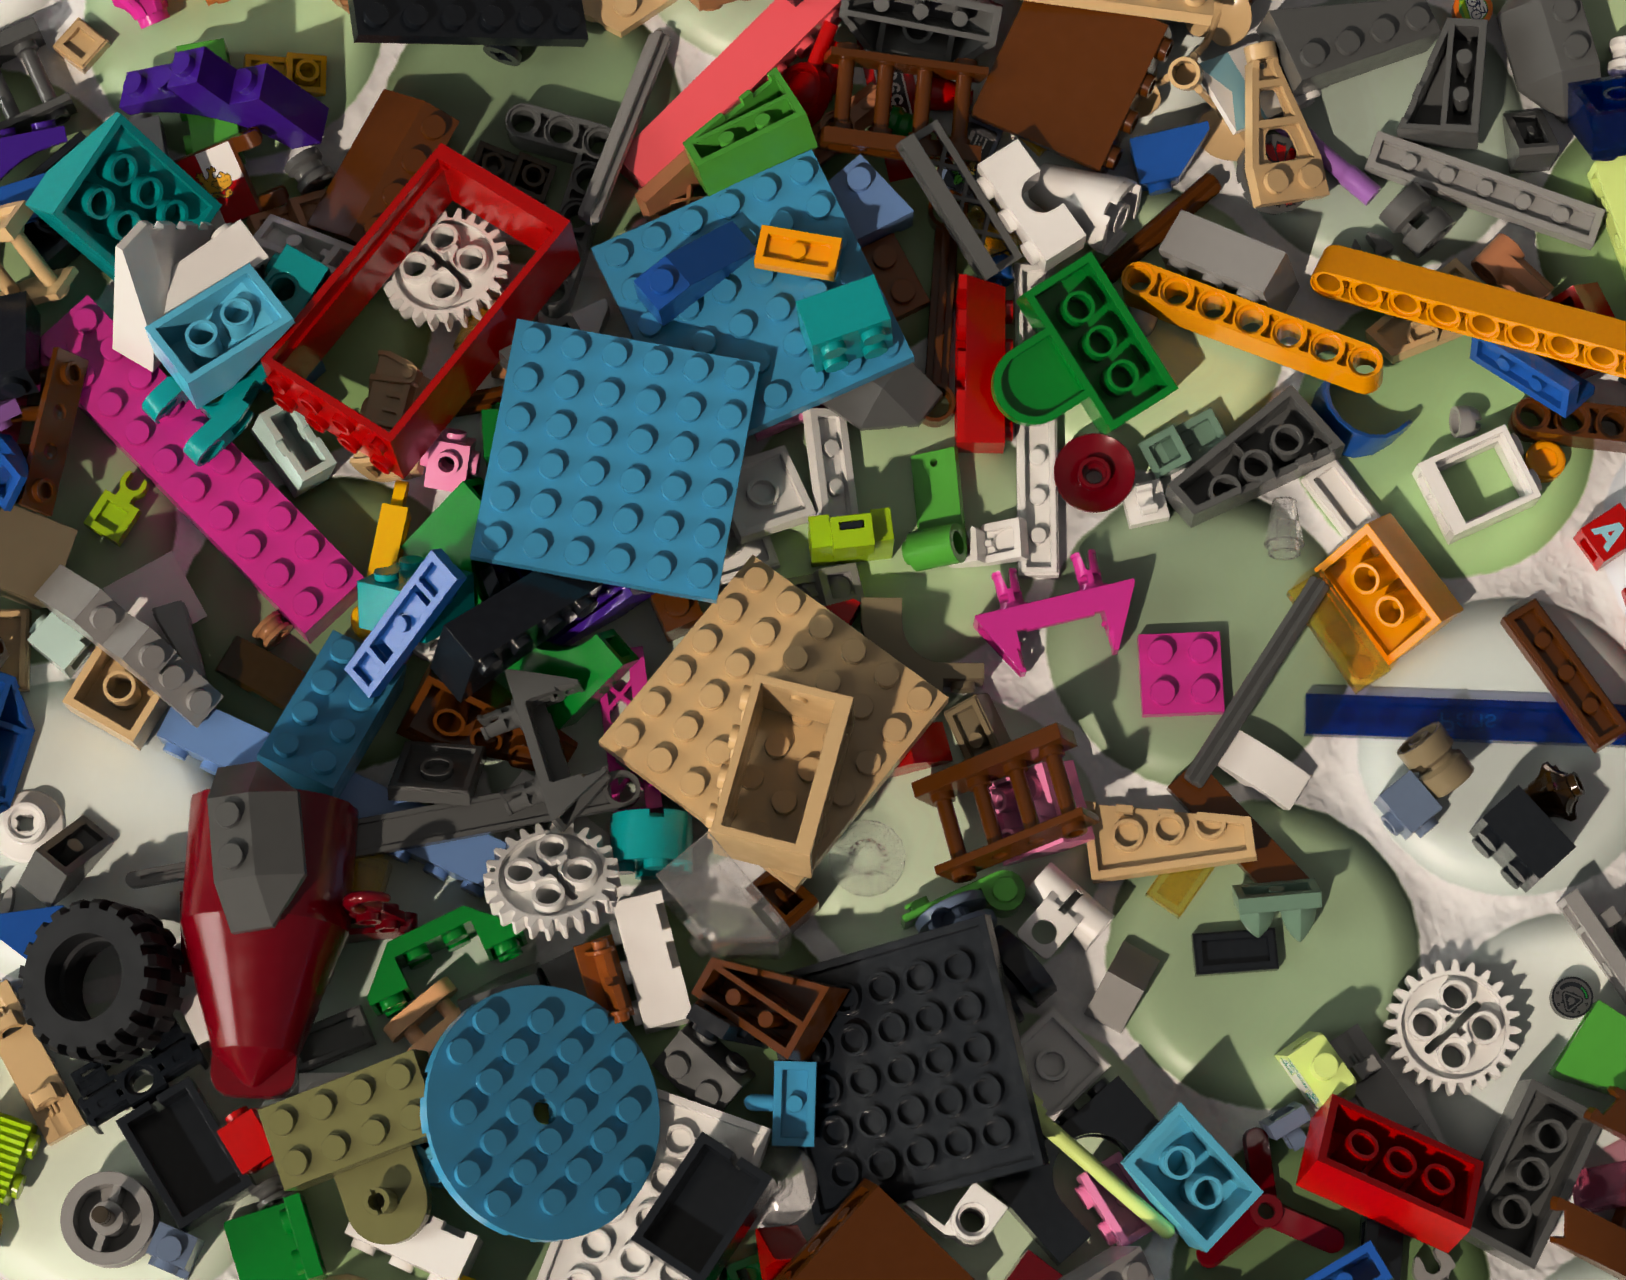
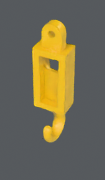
M396 480L391 503H382L367 576L373 574L377 568L388 567L399 562V558L404 555L401 546L407 541L411 522L409 508L405 507L409 492V482ZM357 606L351 614V626L354 633L360 639L365 640L371 631L359 628Z

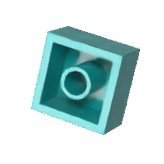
M874 274L795 301L800 331L816 373L823 370L828 373L839 371L845 368L849 361L863 356L865 359L879 357L886 353L889 347L893 346L891 317Z
M416 555L403 556L399 558V562L388 567L377 568L373 574L357 581L359 628L373 630L424 560L423 557ZM461 570L467 579L456 592L457 595L450 605L444 608L421 639V643H428L440 637L443 626L475 607L474 572ZM421 592L422 595H423V596L429 601V603H430V600L423 594V592Z

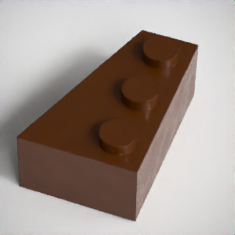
M711 957L691 994L787 1060L809 1061L850 989L735 960Z

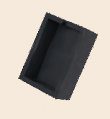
M189 1076L156 1096L159 1103L165 1109L159 1112L155 1105L147 1101L116 1120L118 1127L179 1229L186 1233L248 1196L250 1191L257 1186L251 1174L242 1175L216 1132L222 1128V1125L196 1082Z
M702 1132L631 1240L639 1249L687 1280H716L778 1185L772 1176L743 1157L738 1160L732 1150Z

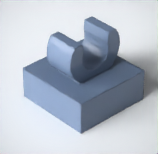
M1293 1101L1259 1121V1124L1269 1138L1278 1140L1282 1137L1289 1149L1293 1148L1296 1152L1305 1146L1307 1138L1300 1126L1310 1121L1311 1117L1303 1104Z

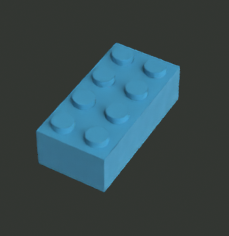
M333 630L258 752L257 761L295 789L323 793L339 798L400 696L404 686L407 664L401 666L380 696L368 698L344 670L362 643Z

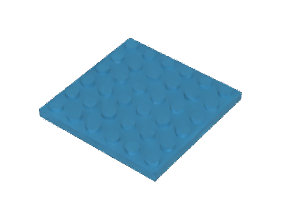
M812 149L737 182L711 196L701 198L591 248L592 254L633 340L761 363L747 437L915 362L914 355L880 288L891 317L893 346L889 347L888 351L879 357L865 359L863 356L849 361L845 368L836 372L828 373L823 370L816 373L800 331L795 301L873 275V272ZM730 221L737 225L756 248L762 225L842 238L843 245L835 282L757 269L754 267V255L664 327L638 299L633 282L664 256Z
M517 319L470 559L717 604L761 363Z

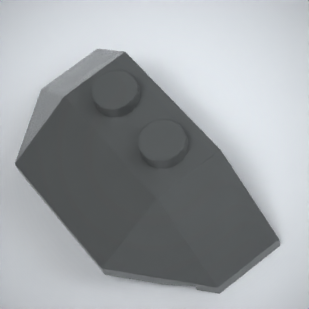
M842 0L839 17L848 26L865 51L954 62V59L957 58L975 59L983 52L996 46L1003 5L991 0Z
M1506 0L1496 19L1517 91L1544 110L1555 115V118L1563 124L1602 115L1603 101L1600 61L1582 1Z
M911 363L824 402L822 405L861 431L891 429L907 426V428L919 427L941 399L943 393L914 363Z
M259 761L220 767L217 769L207 803L213 879L231 933L234 935L275 928L281 919L280 915L290 904L307 877L300 792Z

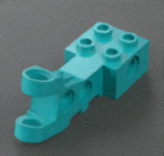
M286 244L281 254L276 252L269 260L265 269L267 276L264 282L293 319H295L331 276V271L329 267ZM260 360L249 374L244 375L233 388L224 393L220 401L217 403H207L199 408L210 420L194 433L183 448V452L197 466L200 467L210 462L247 428L255 415L249 408L260 390L267 394L271 390V386L265 380L267 376ZM168 376L146 397L142 404V410L155 423L159 424L161 418L170 413L182 401L187 403L189 398L173 377Z

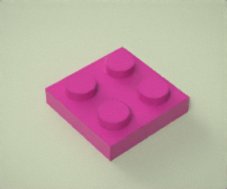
M1220 631L1138 634L1137 648L1142 718L1222 715L1224 713Z

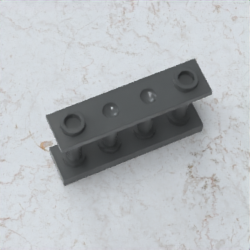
M33 17L0 31V68L3 63L16 57L22 59L42 101V104L20 113L0 70V108L6 119L0 122V130L15 127L16 135L32 132L31 124L55 119L56 126L62 125L70 119L71 115L77 113L68 92L57 97L38 57L37 51L39 47L46 45Z

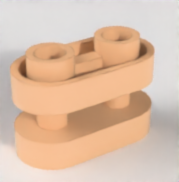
M448 976L443 977L393 1017L385 1025L383 1031L393 1043L405 1037L412 1045L407 1051L412 1049L424 1050L428 1052L430 1058L441 1035L461 1014L460 1008H457L450 1000L456 994L458 988ZM438 1010L444 1019L424 1034L418 1026Z

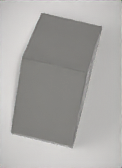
M1123 941L1084 1014L1121 1034L1160 960Z

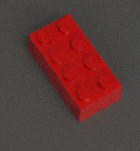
M1332 1094L1311 1118L1296 1186L1445 1253H1449L1471 1230L1484 1162Z

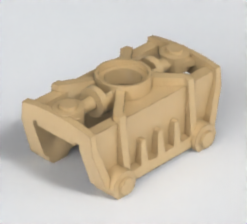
M378 350L379 360L375 374H370L369 393L361 406L360 414L390 432L431 382V379L423 376L422 371L413 362L391 351ZM360 451L354 454L353 458H350V464L358 472L372 481L383 483L420 477L423 475L425 466L420 465L419 460L405 479H402L393 472H390V474L381 472L370 462V458Z

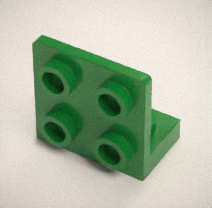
M296 1193L284 1197V1203L231 1219L224 1223V1229L239 1280H323L329 1278L303 1195Z

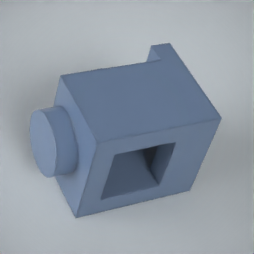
M159 1222L146 1250V1253L151 1255L148 1264L188 1280L205 1241L163 1222Z

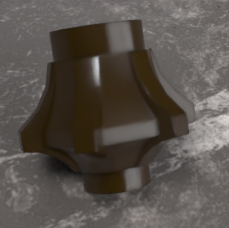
M1548 761L1541 765L1536 779L1527 788L1523 789L1549 818H1563L1570 822L1577 819L1576 805L1579 796L1585 794L1582 781L1576 772L1568 774L1560 771L1556 765L1552 766Z

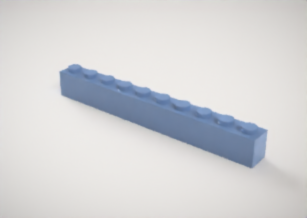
M170 707L156 736L165 744L163 751L183 761L189 755L202 761L201 769L216 775L217 769L220 767L257 761V754L270 733L216 708L196 728ZM355 772L339 799L348 801L357 808L359 812L358 819L426 806L420 802L388 800L387 787ZM488 834L386 854L408 864L410 858L425 865L423 868L425 873L442 881H445L447 876H450L462 882L460 886L462 890L478 898H483L485 894L483 874L488 873L486 862L487 860H495V848L505 850L507 848L504 841Z

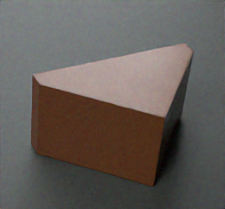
M767 871L745 889L787 938L819 911V901L803 885L795 893Z

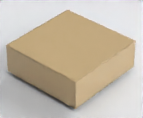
M78 17L56 41L53 48L85 75L111 45L105 37Z

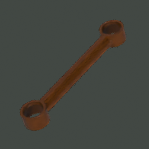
M950 190L952 194L959 196L961 195L960 193L954 190ZM929 202L928 222L932 229L935 230L925 376L946 397L949 402V409L941 417H930L927 415L922 423L928 427H941L952 419L956 404L954 393L948 385L958 246L945 225L934 217V208ZM964 203L963 213L966 217L968 216V204Z

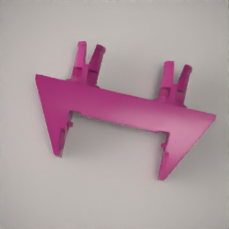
M1088 549V570L1079 552L1070 556L1079 590L1028 603L1023 600L1017 577V569L1009 568V589L999 570L992 573L991 577L994 581L1000 608L996 611L975 615L973 626L1019 677L1026 675V667L1021 653V646L1023 645L1022 642H1019L1017 632L1043 629L1094 617L1098 613L1101 615V625L1104 627L1108 637L1112 656L1117 655L1134 589V578L1111 584L1103 583L1096 558V550Z

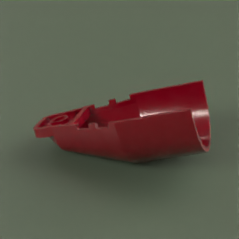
M210 789L193 794L191 797L180 927L212 1050L211 1081L217 1091L224 1096L232 1098L280 1099L289 1095L295 1088L300 1054L319 1011V1005L325 990L335 973L334 969L340 954L350 937L351 917L349 916V911L343 906L342 900L346 894L353 892L359 812L348 801L323 793L296 789L300 792L307 877L290 904L280 915L281 919L275 928L234 935L230 931L213 879L207 803Z

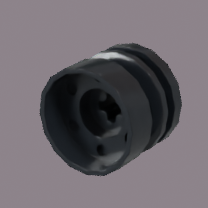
M997 925L994 931L1016 1023H1021L1024 1020V1015L1016 1001L1021 998L1033 1008H1038L1057 991V987L1051 976L1030 950L1007 928Z

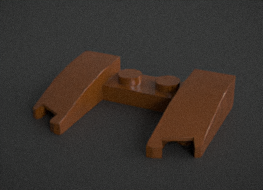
M1610 1086L1607 1090L1616 1100L1603 1114L1597 1108L1589 1107L1585 1111L1583 1118L1626 1141V1091ZM1626 1184L1611 1222L1563 1198L1552 1196L1550 1209L1564 1211V1236H1550V1242L1619 1280H1626Z

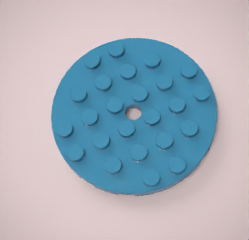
M529 985L506 989L485 997L463 1011L447 1027L435 1045L425 1069L427 1077L424 1097L420 1098V1120L422 1134L426 1133L433 1159L430 1160L445 1189L463 1210L484 1226L505 1236L512 1235L530 1240V1242L547 1243L583 1236L601 1228L621 1214L635 1199L642 1189L655 1160L660 1133V1107L654 1077L641 1048L623 1024H615L613 1016H608V1010L581 994L554 986ZM537 1102L549 1105L547 1107L549 1110L548 1124H541L534 1117L533 1111Z

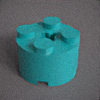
M631 809L615 812L612 814V817L610 816V845L613 850V857L618 860L619 875L635 873V879L655 880L660 878L661 871H668V874L677 876L693 874V823L690 813L676 809H664V814L650 813V809Z

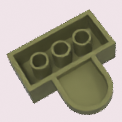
M416 1049L406 1051L258 1109L257 1111L284 1191H302L334 1178L349 1222L354 1230L364 1239L376 1244L392 1245L406 1242L415 1237L426 1225L432 1209L431 1189L416 1149L417 1145L428 1142L426 1133L422 1134L420 1120V1098L424 1097L427 1077L425 1069L429 1060L428 1052Z

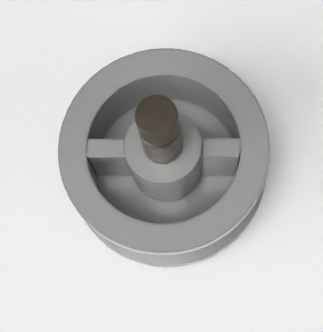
M112 1171L98 1172L79 1181L66 1196L60 1216L61 1231L69 1248L81 1259L103 1268L125 1267L141 1259L146 1254V1250L160 1222L158 1205L151 1192L132 1177Z

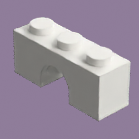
M1016 139L978 163L976 182L987 200L991 199L1000 211L997 213V216L1007 232L1012 233L1014 231L1023 243L1020 245V248L1027 261L1032 266L1038 264L1043 273L1084 248L1087 235L1064 203L1049 212H1036L1025 204L1022 196L1026 191L1038 184L1041 170L1021 142Z

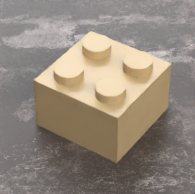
M97 646L62 701L72 713L141 751L168 707L164 700Z

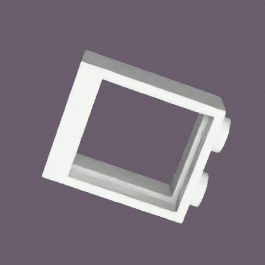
M1505 424L1418 463L1412 473L1448 545L1535 506L1542 496L1540 493L1542 491V484L1537 473L1532 468L1528 470L1522 458L1524 450L1521 441L1515 433H1509ZM1494 448L1519 498L1465 522L1440 472Z

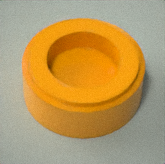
M1546 440L1532 444L1523 458L1528 470L1534 469L1541 483H1548L1558 478L1566 463L1562 448L1556 443Z

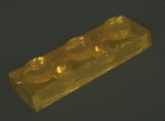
M1321 569L1312 576L1324 580L1329 585V590L1308 621L1307 626L1353 692L1358 694L1387 675L1391 668ZM1309 578L1287 592L1286 595L1292 604Z

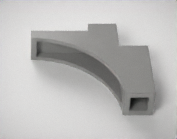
M60 564L34 594L60 620L103 650L196 728L199 727L224 697L176 653L177 651L152 628L128 614L101 588Z

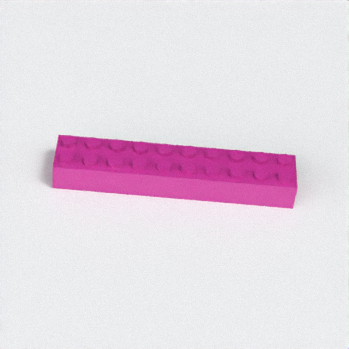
M86 295L41 336L40 366H49L53 347H60L89 360L78 407L276 610L280 611L283 617L293 625L294 629L311 644L358 600L357 581L365 577L232 442L210 462L200 467L183 452L187 441L210 419L200 409L197 410L189 400L187 403L182 401L170 413L161 418L159 424L155 423L142 410V404L146 397L168 376L159 367L154 372H151L113 350V320Z

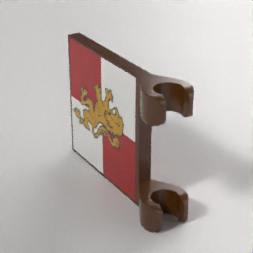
M257 126L250 127L232 137L174 160L177 165L222 204L210 223L214 225V231L226 223L234 224L240 219L242 221L250 215L280 207L288 202L289 194L284 185L275 186L258 195L240 157L239 152L252 149L262 143L263 135Z

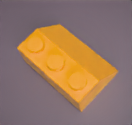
M1391 513L1367 523L1314 569L1318 576L1329 585L1330 592L1386 666L1391 665L1431 637L1464 610Z

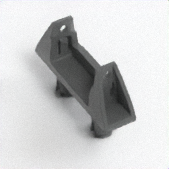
M512 669L504 670L513 697L511 704L483 715H477V719L483 725L481 732L485 740H490L492 737L521 728L536 774H534V779L500 790V795L507 802L503 805L510 816L515 812L544 803L551 822L560 832L565 831L612 779L611 773L605 766L588 774L580 773L571 776L553 716L548 710V707L563 701L565 697L577 692H584V687L578 679Z

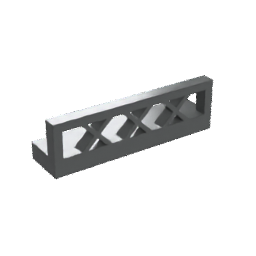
M938 120L933 121L918 132L912 133L895 146L977 278L986 281L1023 257ZM934 132L942 145L939 161L931 160L919 140ZM946 153L954 165L944 163ZM943 169L956 171L961 175L964 182L960 196L952 194L941 177ZM968 188L975 199L966 197ZM964 203L981 207L985 214L982 230L972 227L963 213ZM989 222L996 233L988 232ZM986 237L1001 240L1010 256L995 264L984 246Z

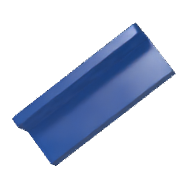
M1472 337L1471 360L1565 419L1594 395L1595 386L1551 358Z

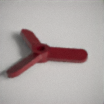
M1259 1127L1248 1129L1242 1138L1246 1171L1264 1193L1207 1253L1196 1250L1198 1262L1203 1267L1213 1268L1264 1229L1269 1228L1328 1253L1340 1251L1344 1246L1345 1238L1339 1228L1285 1206L1277 1198L1268 1135ZM1261 1204H1267L1272 1208L1273 1214L1270 1219H1264L1259 1215L1258 1208Z

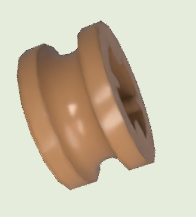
M279 610L265 617L252 633L256 640H263L262 646L267 651L282 642L293 628L289 621L283 622L281 620L283 615Z

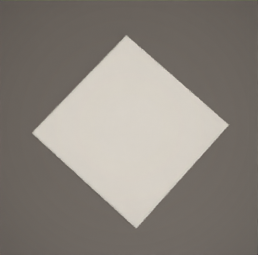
M172 551L103 588L105 593L128 614L148 625L164 640L167 638L153 616V608L182 600L188 609L192 624L207 617Z

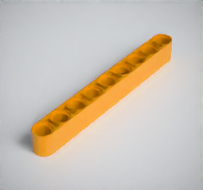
M1331 245L1324 249L1310 279V285L1313 290L1320 296L1626 378V321L1341 245Z

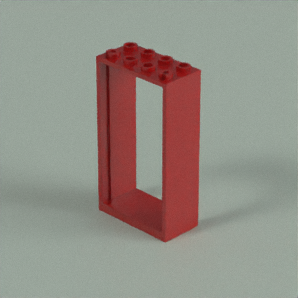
M440 143L294 319L295 323L260 360L267 376L265 380L271 386L274 393L273 400L283 410L289 413L295 410L305 416L306 422L316 431L325 433L327 430L335 435L338 442L351 453L357 454L360 451L370 458V462L385 474L393 472L402 479H405L500 361L499 351L512 344L517 319L532 321L581 261L571 221L443 143ZM454 201L536 252L392 430L388 432L313 385L306 378L449 204Z

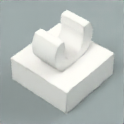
M1160 478L1133 484L1131 492L1123 501L1129 529L1169 521L1170 514Z

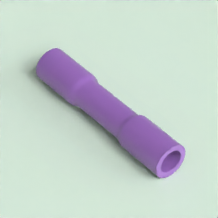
M1308 127L1321 154L1324 169L1333 175L1341 186L1367 206L1382 187L1357 166L1347 162L1324 143L1316 132ZM1275 129L1281 136L1290 138L1285 130Z

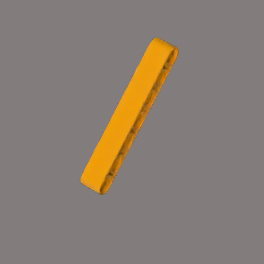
M1132 262L1122 271L1123 297L1128 307L1145 311L1165 322L1356 393H1373L1382 384L1383 357L1381 352L1370 344L1147 262ZM1138 282L1149 284L1144 290H1134L1131 288L1132 285ZM1173 296H1183L1186 298L1180 304H1173L1168 301ZM1214 309L1224 312L1216 318L1205 315L1208 311ZM1250 323L1261 326L1260 329L1253 332L1242 329L1243 326ZM1286 337H1293L1299 340L1298 343L1291 346L1280 343ZM1323 351H1332L1336 354L1334 358L1329 360L1321 359L1317 355ZM1361 365H1370L1374 368V371L1362 374L1355 369Z

